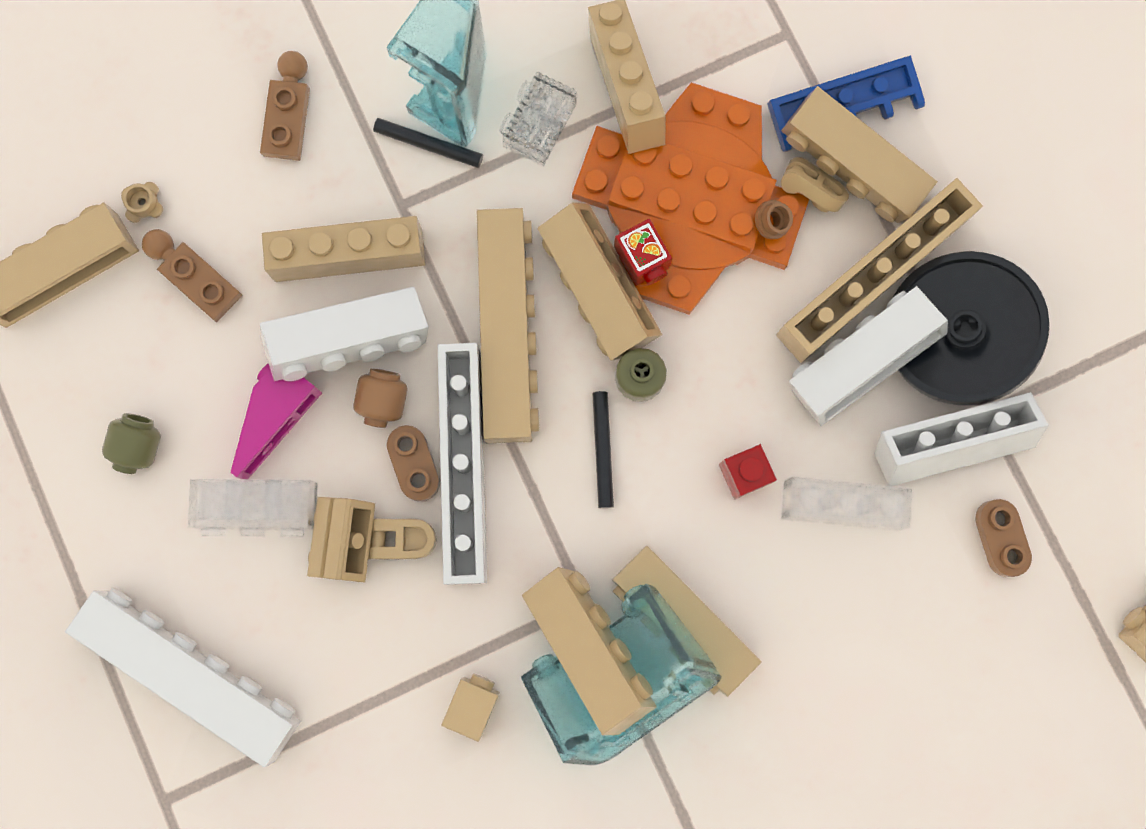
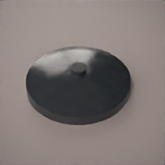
M964 251L946 254L932 259L914 270L895 292L894 296L902 291L908 293L917 286L948 320L947 334L898 370L913 388L929 398L953 405H978L992 402L1012 393L1025 383L1042 360L1049 336L1048 308L1042 292L1034 280L1013 262L984 252Z

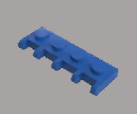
M910 55L771 99L767 103L783 152L791 150L792 146L786 140L787 135L781 130L805 98L817 86L856 117L858 113L879 107L883 119L892 118L894 115L892 102L910 97L914 109H920L925 106V99Z

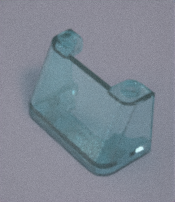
M420 0L386 48L389 57L394 60L399 58L412 66L408 72L409 76L424 85L418 96L414 94L406 104L408 113L458 145L467 147L476 135L487 56L479 0Z
M645 584L630 589L625 594V600L621 605L624 616L609 626L615 638L623 641L632 656L629 661L636 673L643 675L651 685L653 690L651 697L657 708L621 734H601L557 656L554 657L552 654H547L538 658L532 663V669L521 676L563 763L598 765L614 758L712 689L721 680L722 676L712 660L655 587Z

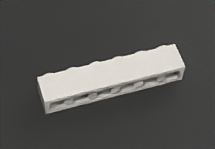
M477 343L437 344L443 584L487 583L481 352Z
M111 588L110 591H93L65 630V633L265 768L275 762L301 720L293 716L295 713L293 707L278 698L271 701L260 693L262 687L258 683L245 676H242L240 679L227 671L230 666L213 654H209L206 657L194 649L197 645L194 640L180 632H176L173 635L162 626L165 622L160 617L147 610H143L142 613L130 606L132 599L121 591Z

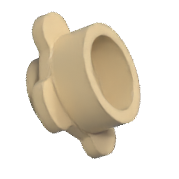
M137 183L123 189L121 198L127 209L125 217L130 222L137 223L141 218L148 216L157 218L162 214L163 206L158 202L157 198L159 188L155 183ZM144 199L145 204L139 205V201Z

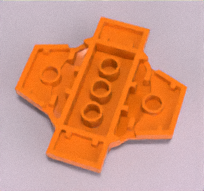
M692 82L665 114L666 133L665 145L628 154L622 134L596 126L572 192L573 199L607 210L610 220L619 230V234L650 218L669 251L672 261L670 268L666 270L668 274L663 279L652 285H647L646 282H643L635 287L642 299L688 315L691 314L722 271L728 266L738 265L750 258L785 270L809 199L800 193L790 194L785 192L782 187L776 186L777 180L772 178L767 166L762 161V106ZM766 201H780L786 204L792 212V226L781 238L767 239L756 228V211ZM770 215V221H771V224L773 225V218H772V216Z

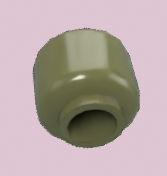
M637 348L628 351L621 357L616 368L615 381L618 390L624 397L632 401L644 402L653 399L660 393L666 381L667 369L664 361L657 353L650 349ZM645 372L649 374L647 377H644Z
M123 414L122 418L115 419L108 425L102 454L104 458L113 463L112 468L125 474H135L137 469L148 468L153 464L161 434L154 427L153 420L141 415Z

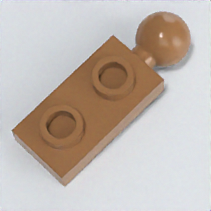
M287 51L279 57L277 62V68L283 77V81L270 80L260 153L264 157L300 161L310 88L307 84L298 83V81L306 75L308 65L302 54L297 51Z
M154 229L144 235L142 239L144 253L152 259L164 260L157 270L215 322H218L243 296L184 242L175 250L172 237L163 230Z

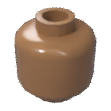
M370 369L369 374L362 375L358 379L353 409L357 414L365 417L364 424L386 428L388 421H397L403 415L407 385L400 380V374L382 369Z

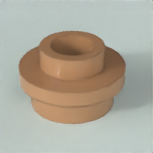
M777 200L762 203L755 214L756 228L767 239L783 237L793 223V215L790 208ZM770 215H771L772 218H773V225L771 224V221H770Z

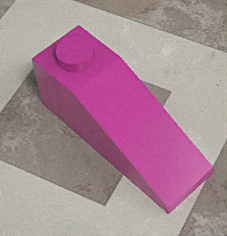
M269 363L259 372L257 376L259 381L252 389L230 472L236 478L245 481L252 476L322 394L319 389L304 377L296 381H285L284 379L274 381Z

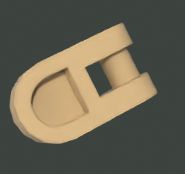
M795 157L790 160L781 179V186L785 192L790 194L801 193L810 199L817 209L823 212H838L849 199L846 188L839 181L802 157Z
M373 519L368 559L425 558L431 554L436 546V533L432 526L423 520ZM386 532H396L395 547H385Z

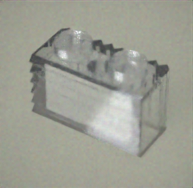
M536 72L531 82L527 80L523 82L516 99L519 105L514 114L510 112L506 114L501 123L499 133L503 134L504 148L544 166L577 104V91L574 88L563 85L561 82H556L547 75Z

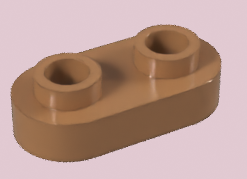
M404 425L394 429L388 437L387 450L400 488L408 498L414 501H427L436 495L440 487L439 474L427 440L422 432L413 426ZM404 438H410L413 441V446L409 451L400 450L399 445ZM417 474H423L426 478V482L421 488H415L412 484V479Z
M1003 499L983 503L976 512L975 521L989 566L995 573L1004 577H1015L1024 574L1031 565L1032 554L1016 507ZM997 512H1001L1005 516V523L1002 526L998 525L995 521ZM1010 550L1015 551L1017 554V561L1014 564L1010 563L1007 559V554Z

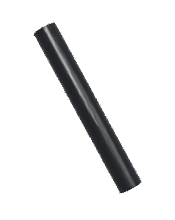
M377 118L373 131L476 168H479L482 163V153L381 118Z
M599 391L592 393L598 508H613L608 392Z

